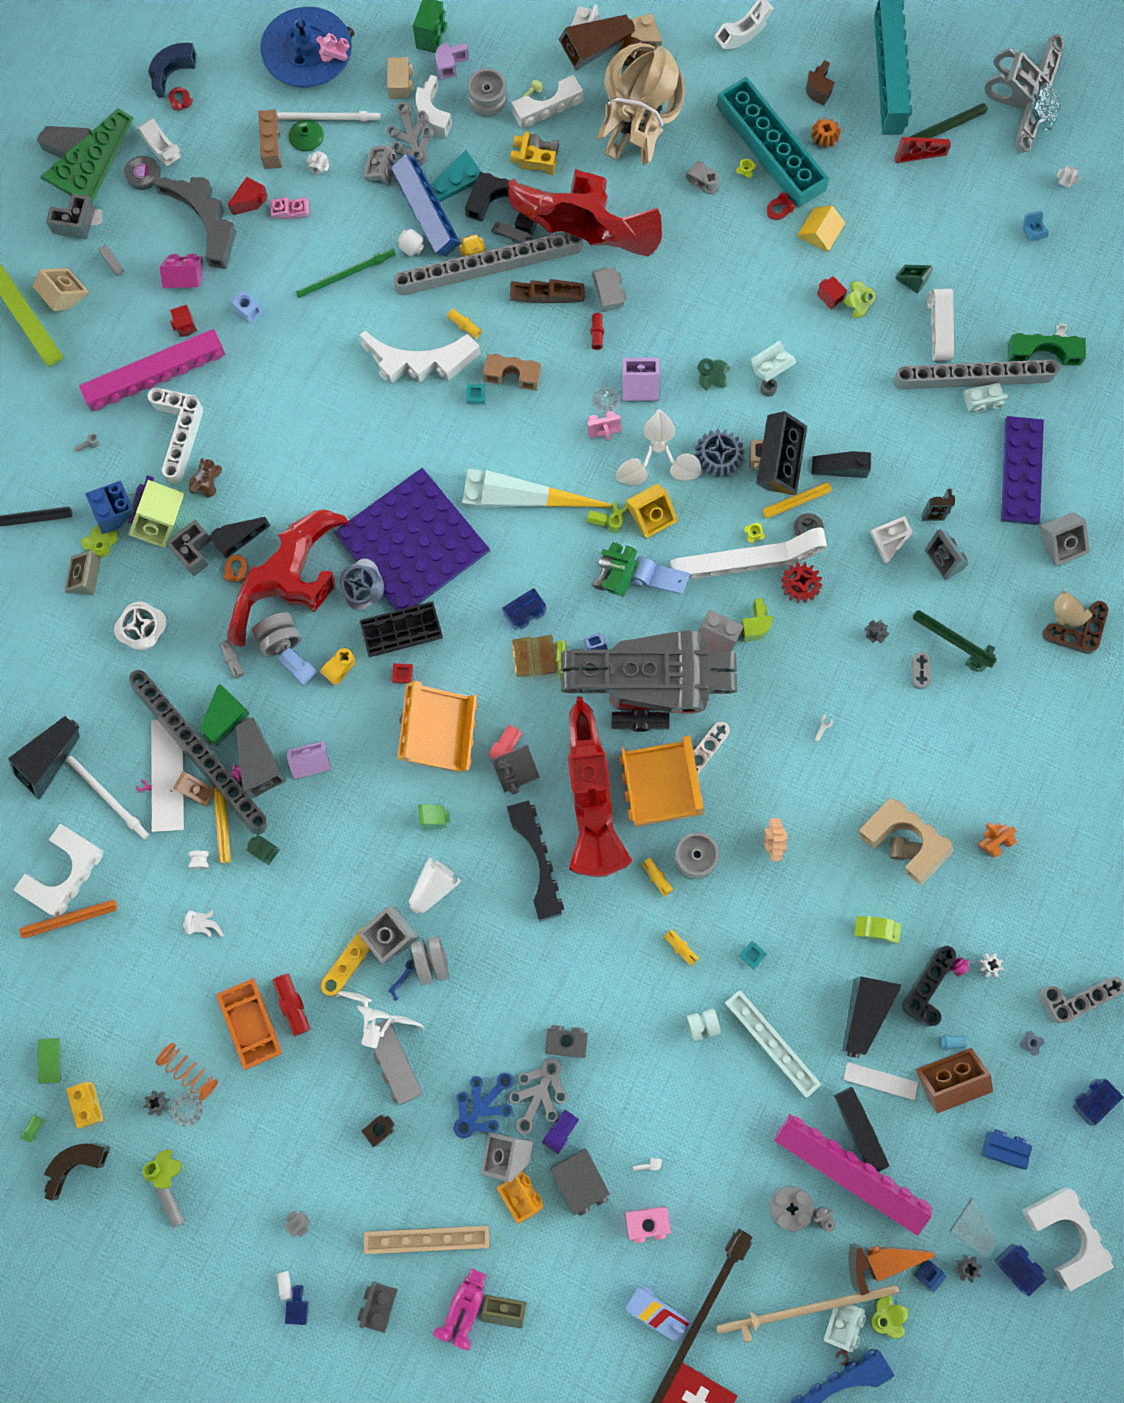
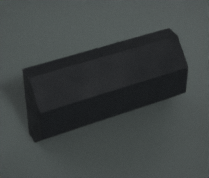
M433 601L360 620L369 658L443 638Z

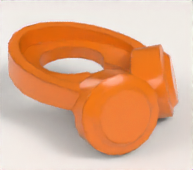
M240 555L229 557L225 563L224 579L230 582L245 580L248 571L245 558ZM237 560L241 562V568L238 569V575L234 576L231 564Z

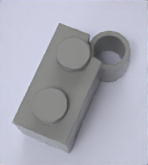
M616 267L592 270V277L596 285L602 312L623 307L624 301H626V294L624 290H621L622 278L620 272L617 273Z

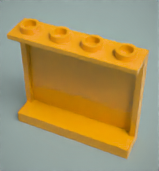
M419 681L406 684L397 760L455 772L469 770L472 762L470 757L471 748L474 743L472 736L476 725L474 718L478 706L476 701L477 695L465 696L421 686L422 682Z
M690 735L683 736V741L630 751H625L624 747L621 748L622 755H619L620 765L625 768V772L622 773L623 783L627 784L628 791H625L626 802H630L631 809H628V816L630 821L633 820L635 827L705 814Z

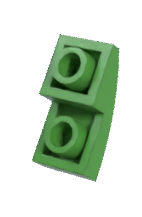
M60 1038L38 1040L39 1084L58 1083L61 1080Z

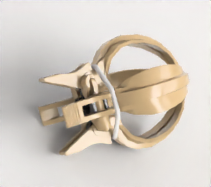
M638 43L620 50L606 68L604 84L610 102L605 105V120L599 129L596 140L604 138L612 131L604 154L617 160L630 137V142L640 147L642 165H645L652 160L656 139L663 132V129L660 127L673 121L678 116L684 102L685 85L678 65L668 49L659 46L655 50V47L650 44ZM650 51L633 61L620 76L622 66L631 52ZM668 100L664 114H658L656 111L658 106ZM621 132L622 137L619 142V145H617L615 141L619 133Z

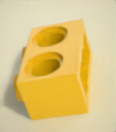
M84 1082L66 1089L77 1129L87 1128L104 1121L93 1082Z

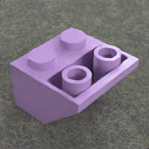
M623 358L622 401H659V358Z

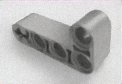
M1119 977L1107 978L1068 999L1064 997L1058 987L1048 986L1039 991L1038 997L1049 1018L1054 1023H1066L1124 992V981ZM1112 983H1114L1115 987L1113 988V990H1105V988H1109L1113 985ZM1048 990L1054 994L1052 1001L1047 998ZM1093 991H1096L1099 995L1097 1001L1092 997ZM1076 1000L1081 1002L1080 1010L1075 1007ZM1059 1008L1064 1012L1063 1019H1060L1057 1015Z

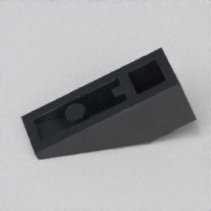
M850 451L812 456L811 475L867 478L871 470V452Z
M266 517L228 524L215 529L209 538L225 559H227L270 527V524Z

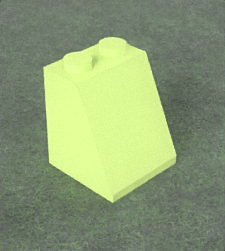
M148 480L128 535L165 548V542L168 541L184 493Z

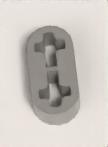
M107 245L98 249L116 276L125 272Z
M920 652L913 657L911 662V682L916 689H924L931 680V660L926 653ZM919 658H922V661H925V663L922 665V669H920V663L917 662ZM920 673H922V679L925 680L922 684L916 680L919 678Z

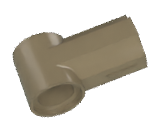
M892 837L889 858L896 860L913 859L921 850L923 843L911 842L906 838Z

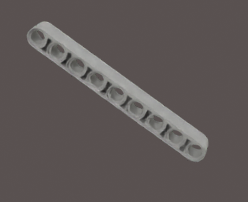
M1054 360L903 366L898 369L895 375L894 385L898 389L985 386L1000 383V385L1049 383L1058 373L1059 364Z

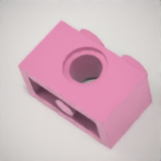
M666 1206L625 1212L629 1240L633 1239L634 1243L646 1241L645 1237L654 1236V1240L667 1238L666 1234H671ZM646 1219L653 1221V1228L649 1231L644 1230L642 1227Z

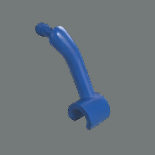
M412 959L406 962V970L388 991L392 994L394 1001L398 1000L395 990L401 987L411 972L416 971V967L414 969H409L408 967L409 963L414 962Z

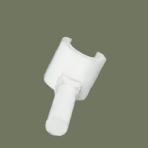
M826 714L821 718L822 725L815 737L817 741L820 740L824 730L833 724V718H831L829 723L823 721L826 718Z
M651 1158L650 1164L633 1166V1171L659 1170L662 1159Z

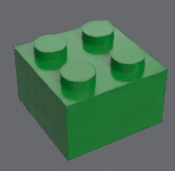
M422 0L413 23L417 49L436 53L437 48L441 46L442 34L447 30V22L445 21L446 10H444L443 2L438 0Z

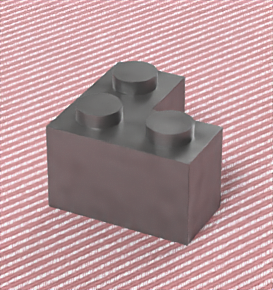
M72 194L68 209L50 207L46 224L52 234L87 239L95 206L89 196Z
M193 520L165 542L193 576L208 566L198 551L211 540L207 532L196 520Z

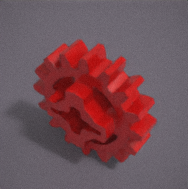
M797 562L795 568L790 565L789 571H784V577L781 578V582H783L781 589H786L785 596L791 595L790 601L796 598L797 603L801 599H803L804 603H807L808 598L813 601L814 595H819L820 591L818 589H821L823 585L819 583L822 577H817L819 570L813 571V565L808 568L806 562H804L803 566H800L799 562ZM795 574V578L789 581L790 577ZM814 585L813 589L808 592V587Z

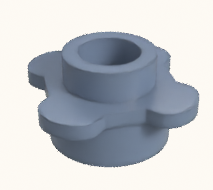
M1028 1031L1025 1034L1026 1037L1020 1043V1047L1030 1052L1031 1055L1036 1056L1039 1054V1048L1044 1045V1039L1042 1037L1038 1038L1032 1031Z

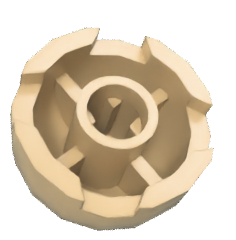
M1064 590L1056 598L1053 605L1054 612L1057 615L1055 620L1062 626L1067 624L1071 627H1078L1085 624L1093 616L1088 609L1084 610V607L1076 598Z

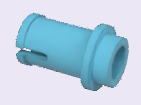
M944 1034L942 1037H939V1046L945 1051L954 1048L964 1049L967 1043L958 1042L967 1040L965 1035L947 1036Z

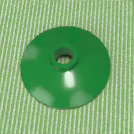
M312 120L299 121L289 131L290 143L300 151L316 149L324 138L321 126Z

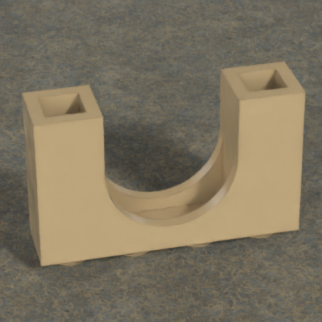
M890 797L859 830L860 838L876 849L894 831L910 830L916 833L921 838L923 845L919 853L905 866V874L922 886L953 853L952 842L947 837L938 835L935 828L930 824L926 825L920 821L921 818L916 813H910L906 810L902 802L899 800L895 801Z

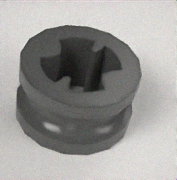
M770 379L767 382L765 380L762 381L760 387L762 395L770 397L776 393L777 382L774 379ZM767 384L771 385V390H767Z

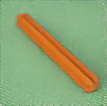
M110 900L21 927L19 932L21 937L25 939L117 911L118 906L115 900Z

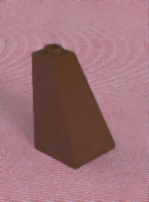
M627 14L566 27L558 40L576 71L629 38L635 31V25L632 19L628 18Z

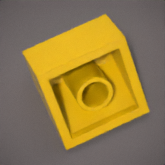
M658 483L626 500L632 518L646 539L678 522L667 490Z

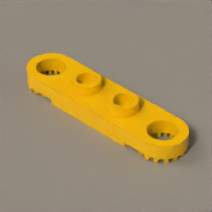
M358 933L322 980L321 990L324 994L328 996L337 995L371 949ZM329 980H334L337 984L336 989L332 992L326 989V984Z

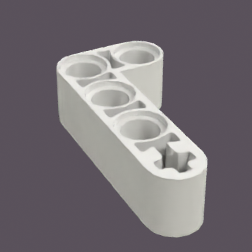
M933 289L927 295V308L931 309L933 361L953 360V290Z

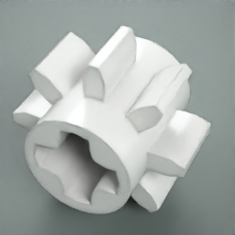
M319 151L314 152L313 155L309 154L307 162L309 163L310 171L315 174L327 172L330 165L327 156Z
M1066 165L1065 169L1060 168L1057 174V178H1059L1058 183L1069 188L1072 183L1076 185L1080 178L1077 174L1079 170Z
M987 953L984 954L985 960H978V963L981 964V968L978 971L986 973V978L991 973L994 978L998 977L997 971H1004L1001 967L1003 960L997 959L996 953L992 954L991 957ZM988 962H992L991 965L994 966L993 969H990V965H988Z

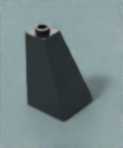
M66 716L8 758L12 773L38 800L43 796L80 737L78 724L73 719L69 720Z
M862 976L853 980L842 1051L848 1052L847 1056L859 1058L860 1055H866L901 989V984Z

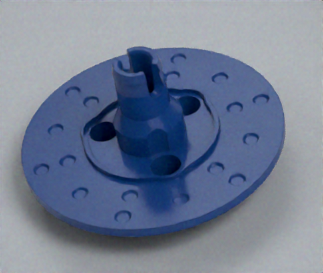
M298 7L288 10L272 20L263 33L260 51L266 69L274 78L290 86L308 88L325 84L343 71L351 56L352 42L348 28L332 12L318 7ZM330 33L336 37L337 42L341 38L346 39L350 46L346 51L348 58L345 61L337 58L332 59L330 62L323 61L319 54L321 46L316 41V38L318 36L325 38Z

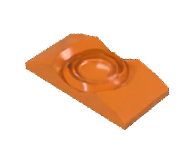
M254 978L216 994L244 1070L283 1054L277 1033Z

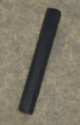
M67 506L0 515V526L72 517V509Z

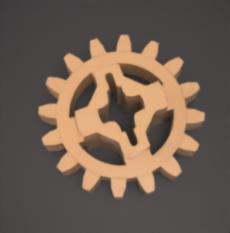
M770 818L768 828L764 829V847L771 861H781L783 851L787 850V833L785 828H782L783 825L780 818Z

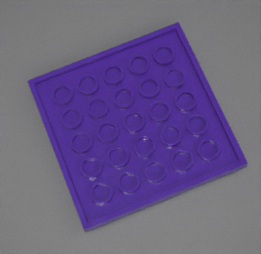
M420 468L349 520L348 525H342L334 531V535L356 562L360 559H370L376 564L384 583L383 596L395 611L421 604L490 552V548L423 468Z

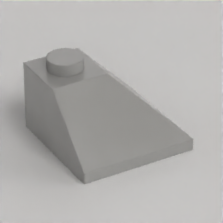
M488 1132L481 1175L511 1182L530 1163L533 1141Z

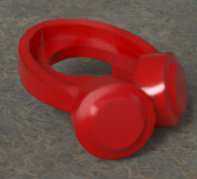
M176 87L169 93V100L173 110L181 111L192 105L193 99L190 98L185 88ZM177 92L184 94L182 104L174 98Z
M781 192L778 198L773 199L768 204L767 216L772 220H781L789 213H793L795 203L793 200H790L789 194ZM775 205H786L782 208L781 213H774L772 211V207Z

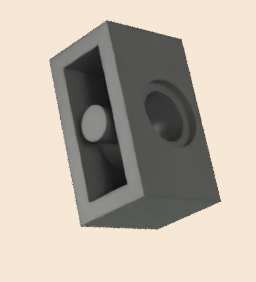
M552 1025V1029H547L545 1054L585 1058L588 1033H585L583 1028L572 1027V1031H566L564 1026ZM567 1035L572 1038L571 1046L563 1047L560 1041L563 1036Z

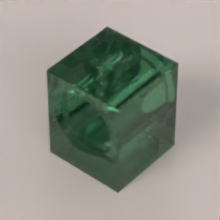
M258 834L249 840L246 850L268 866L280 851L277 846Z

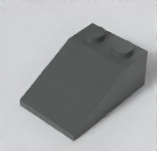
M942 529L937 530L925 548V552L944 580H947L963 571L968 562L965 554L957 548L954 538L950 537Z

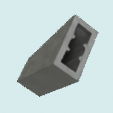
M45 126L43 131L39 133L37 141L42 150L61 159L76 144L89 135L91 129Z

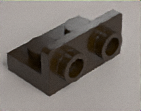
M947 489L943 498L933 497L929 499L922 512V521L945 520L947 515L950 514L952 506L955 505V495H952V489Z

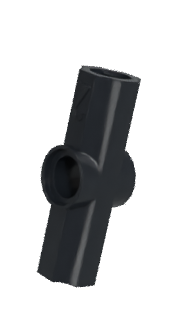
M645 709L632 710V712L612 711L611 729H632V731L646 732L649 729L669 730L670 712H649Z

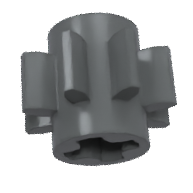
M881 619L878 622L870 621L869 625L864 628L867 631L866 638L872 641V643L875 641L882 643L889 635V632H887L888 625H885Z
M153 1090L152 1096L144 1097L147 1103L143 1108L150 1110L148 1115H153L156 1111L157 1116H161V1110H169L166 1105L170 1099L164 1097V1091H161L158 1095L157 1091ZM154 1100H158L159 1107H155Z
M964 1254L963 1260H956L958 1268L954 1271L961 1273L960 1280L964 1281L968 1277L969 1282L973 1283L974 1277H981L978 1272L982 1266L975 1263L976 1257L973 1256L969 1260L968 1256ZM968 1265L972 1266V1269H969V1273L965 1271Z

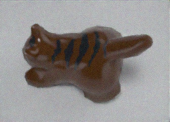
M201 458L196 475L190 478L189 492L192 494L200 492L210 498L216 493L214 480L221 474L222 467L220 465L215 466L214 461L211 459Z

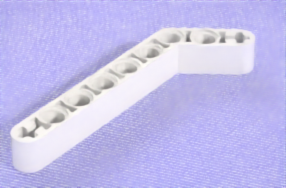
M814 528L784 543L676 558L670 561V566L672 569L689 572L688 580L796 564L825 550L827 543L824 529Z

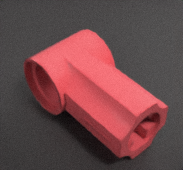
M508 725L499 741L491 748L488 757L495 759L513 751L522 736V732Z

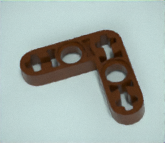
M1096 601L1089 607V611L1093 616L1084 624L1083 632L1052 623L1044 628L1042 632L1043 638L1050 643L1085 654L1093 653L1100 644L1108 614L1107 604L1103 601ZM1100 607V611L1102 612L1098 615L1097 618H1094L1097 614L1096 608ZM1089 624H1097L1098 632L1091 631ZM1051 629H1053L1055 633L1053 637L1051 636V633L1048 632ZM1066 635H1073L1075 643H1069L1066 640ZM1090 637H1093L1090 643L1092 647L1089 649L1087 648L1088 645L1085 643H1087L1090 640Z

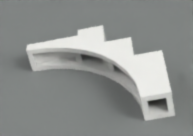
M366 331L360 334V344L366 352L370 351L373 354L372 356L380 369V376L385 381L388 379L392 384L406 372L413 379L416 378L419 382H422L435 370L440 377H445L449 381L481 354L480 346L468 334L454 343L430 351L400 350L376 340Z

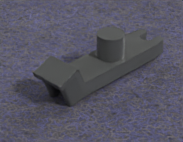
M500 221L495 222L491 230L495 235L500 234L510 238L513 242L522 243L526 242V239H532L530 234Z

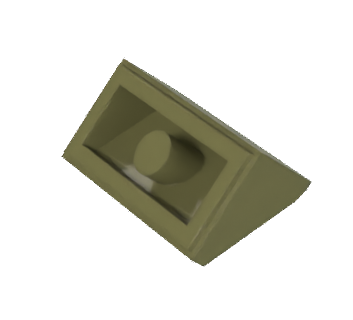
M485 1295L481 1321L522 1328L526 1302Z

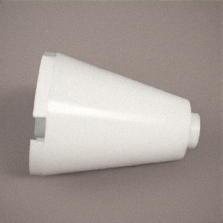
M432 857L427 860L408 901L411 904L409 906L410 909L417 914L419 912L425 913L461 882L459 877L456 880L452 877L454 872L438 860L435 863L432 862Z

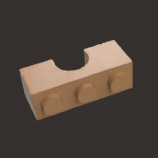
M276 109L258 111L260 157L264 169L282 168L281 150L278 137H280V124Z
M487 354L483 372L484 382L502 385L503 378L507 374L513 373L519 376V388L533 391L538 390L541 363L534 360L524 361L517 357L507 358L499 354Z

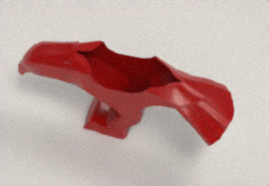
M575 169L571 193H548L518 184L516 179H512L508 183V196L511 206L536 224L539 223L549 233L557 231L567 232L584 239L589 245L619 247L646 257L653 254L661 243L663 231L661 214L658 208L623 218L606 211L608 196L605 192L607 184L605 177Z
M326 509L316 510L289 524V528L278 535L281 540L278 551L264 564L251 568L238 593L227 631L228 642L239 647L245 646L249 613L251 607L260 599L278 596L289 605H304L309 607L312 612L317 611L335 587L333 572L321 571L317 580L310 583L301 581L300 577L309 550L313 544L334 527L348 525L349 522L345 516Z
M577 697L576 703L569 712L570 752L568 765L579 836L569 870L579 875L596 878L607 877L627 868L633 861L613 828L612 798L606 752H604L601 746L593 709L584 702L582 697Z

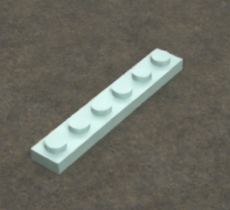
M741 990L725 1002V1005L805 1098L822 1085Z

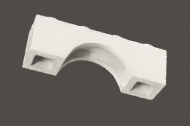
M572 75L558 82V91L549 100L537 101L529 96H525L513 101L512 114L521 129L530 127L536 122L546 120L554 114L562 113L572 106L579 105L583 102V90L575 76Z

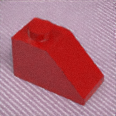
M246 176L228 202L231 214L236 215L259 209L267 200L268 195L265 186Z

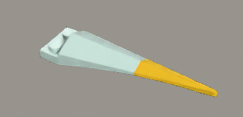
M469 468L467 469L462 501L463 506L476 508L536 506L612 507L611 504L488 470L481 471Z

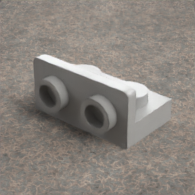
M389 145L371 147L363 175L366 181L381 180L385 185H390L393 176L392 167L396 164L397 154Z

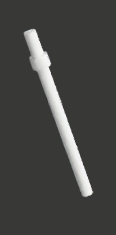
M360 111L359 113L277 112L279 120H360V122L381 120V113H367V111Z
M69 756L66 759L76 772L127 822L126 825L132 831L135 830L144 840L149 837L150 834L140 825L141 822L136 817H132L73 756Z

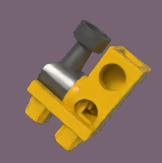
M527 131L524 132V136L515 135L513 146L514 148H521V150H512L510 161L519 164L520 169L546 171L548 175L554 176L557 163L556 155H558L559 140H552L551 143L542 141L537 134H530Z

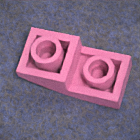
M287 197L270 200L272 218L293 219L309 216V200L306 197L289 200Z

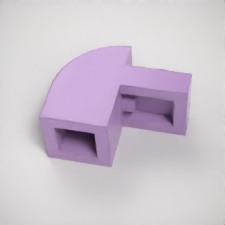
M446 42L437 49L435 59L440 80L457 76L456 63L469 60L466 43L457 44L449 48L448 42Z

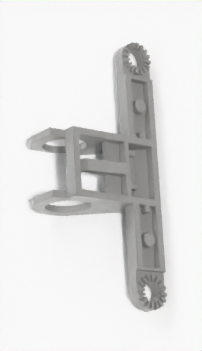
M1060 34L1049 37L1039 68L1023 51L1016 53L1012 48H1008L999 52L993 62L996 69L1003 74L990 78L985 84V93L992 100L1025 110L1015 139V147L1019 153L1029 151L1035 138L1061 59V52L1065 46L1063 44L1065 43L1064 39ZM1003 58H1014L1010 70L1001 65L1000 61ZM1017 80L1022 81L1024 85L1022 86ZM996 83L1007 84L1012 88L1013 93L1008 96L998 95L992 90V85Z

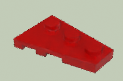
M901 137L894 157L897 164L947 156L951 147L950 139Z

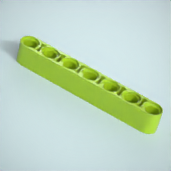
M0 264V296L46 365L51 367L64 359V357Z

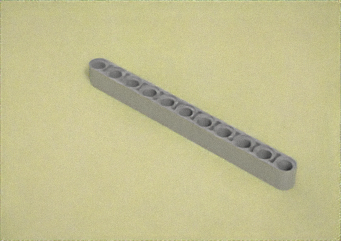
M563 232L402 271L394 277L395 288L398 294L408 295L576 254L583 249V239Z

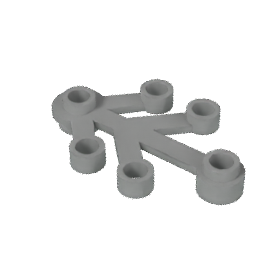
M401 102L397 106V113L403 118L407 134L399 131L395 126H389L387 134L391 138H398L410 143L412 150L404 147L398 141L392 144V150L397 154L410 155L416 158L420 165H423L427 161L426 147L430 138L434 135L433 129L429 126L424 127L429 119V115L424 110L417 113L418 122L414 129L410 119L412 107L407 102ZM421 132H422V135H423L424 137H423V139H422V141H421V143H420V145H419V144H418V139H419V136H420V134H421Z
M547 1059L543 1062L540 1069L529 1073L523 1072L518 1077L520 1084L527 1085L530 1080L543 1076L539 1085L520 1092L513 1091L509 1095V1100L513 1104H517L522 1099L534 1095L525 1116L517 1121L516 1128L521 1134H528L532 1130V1119L541 1099L546 1110V1119L549 1122L557 1120L558 1113L553 1108L547 1090L550 1080L556 1092L555 1100L558 1103H564L567 1099V1095L563 1091L558 1078L561 1073V1065L556 1059ZM548 1066H555V1072L549 1073L547 1070ZM522 1075L528 1076L526 1083L521 1082L520 1078ZM514 1093L519 1095V1100L516 1102L511 1098ZM558 1093H563L565 1095L563 1101H559L557 1099ZM549 1112H554L556 1114V1118L554 1120H550L548 1118ZM524 1121L529 1125L526 1130L521 1128V1123Z

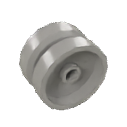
M487 68L477 70L471 75L468 80L469 103L474 112L481 116L489 117L500 113L506 106L507 101L504 77L500 72Z
M285 612L269 616L253 627L252 632L255 639L260 642L259 647L264 656L280 655L283 651L289 648L292 649L301 642L302 638L297 628H293L295 623L290 613Z
M691 833L684 836L678 843L674 853L677 869L684 876L691 879H701L708 876L715 869L719 860V848L716 842L704 833ZM695 853L700 854L699 858L694 857Z
M439 936L428 939V952L421 940L411 943L413 959L421 986L432 983V970H434L436 979L439 981L449 979L448 961Z

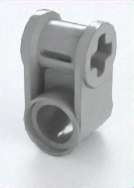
M697 161L685 175L692 185L697 186L707 194H714L719 189V174L701 161Z

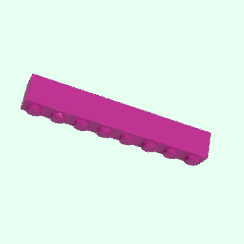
M212 329L78 386L90 410H100L104 406L117 403L127 396H133L139 391L150 389L160 382L169 381L172 377L179 374L182 375L191 369L202 367L205 363L219 360L226 354L215 330Z
M789 1114L777 1131L774 1140L776 1143L918 1236L931 1219L932 1207H930L927 1201L918 1199L912 1195L909 1189L900 1187L889 1176L877 1172L871 1164L864 1163L854 1153L845 1151L836 1141L827 1139L816 1128H810L801 1118Z

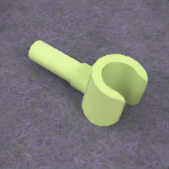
M534 80L531 83L530 89L522 97L530 96L534 91L540 93L543 89L542 83Z

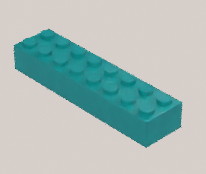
M878 0L874 12L882 135L903 134L905 127H908L909 116L912 115V105H909L911 90H908L910 75L907 74L909 60L906 59L908 45L905 44L907 31L904 29V0Z
M747 76L718 93L716 107L784 192L789 194L790 199L794 201L797 208L826 191L829 177Z

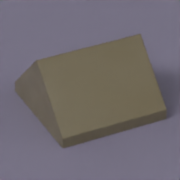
M88 550L71 557L65 587L66 593L94 595L100 559L93 551Z

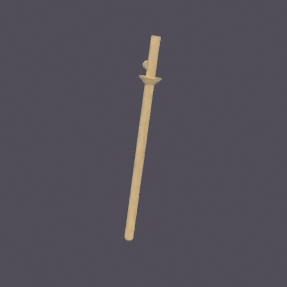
M896 1285L871 1290L868 1294L862 1296L857 1293L760 1316L750 1311L751 1318L716 1325L718 1334L741 1329L744 1343L750 1342L752 1337L749 1327H754L756 1332L761 1324L895 1295L899 1292V1288Z

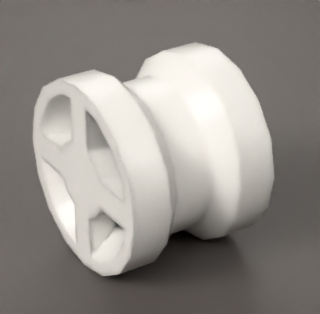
M189 852V857L191 858L189 869L209 868L207 863L209 852Z

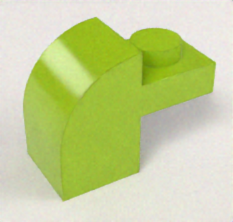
M762 598L754 600L753 610L755 617L743 618L741 621V625L744 626L742 629L743 642L762 639L766 636L772 625L773 615L765 616L767 615V605L763 604Z
M856 916L854 936L899 944L901 924L887 918Z

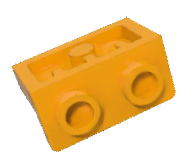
M523 1170L511 1182L505 1181L496 1187L517 1225L544 1207L540 1195L536 1193L530 1178Z

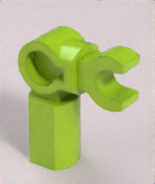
M615 501L611 517H608L607 514L590 510L586 523L601 527L607 526L611 532H618L622 527L623 515L626 513L627 504H624L623 509H618L617 501Z

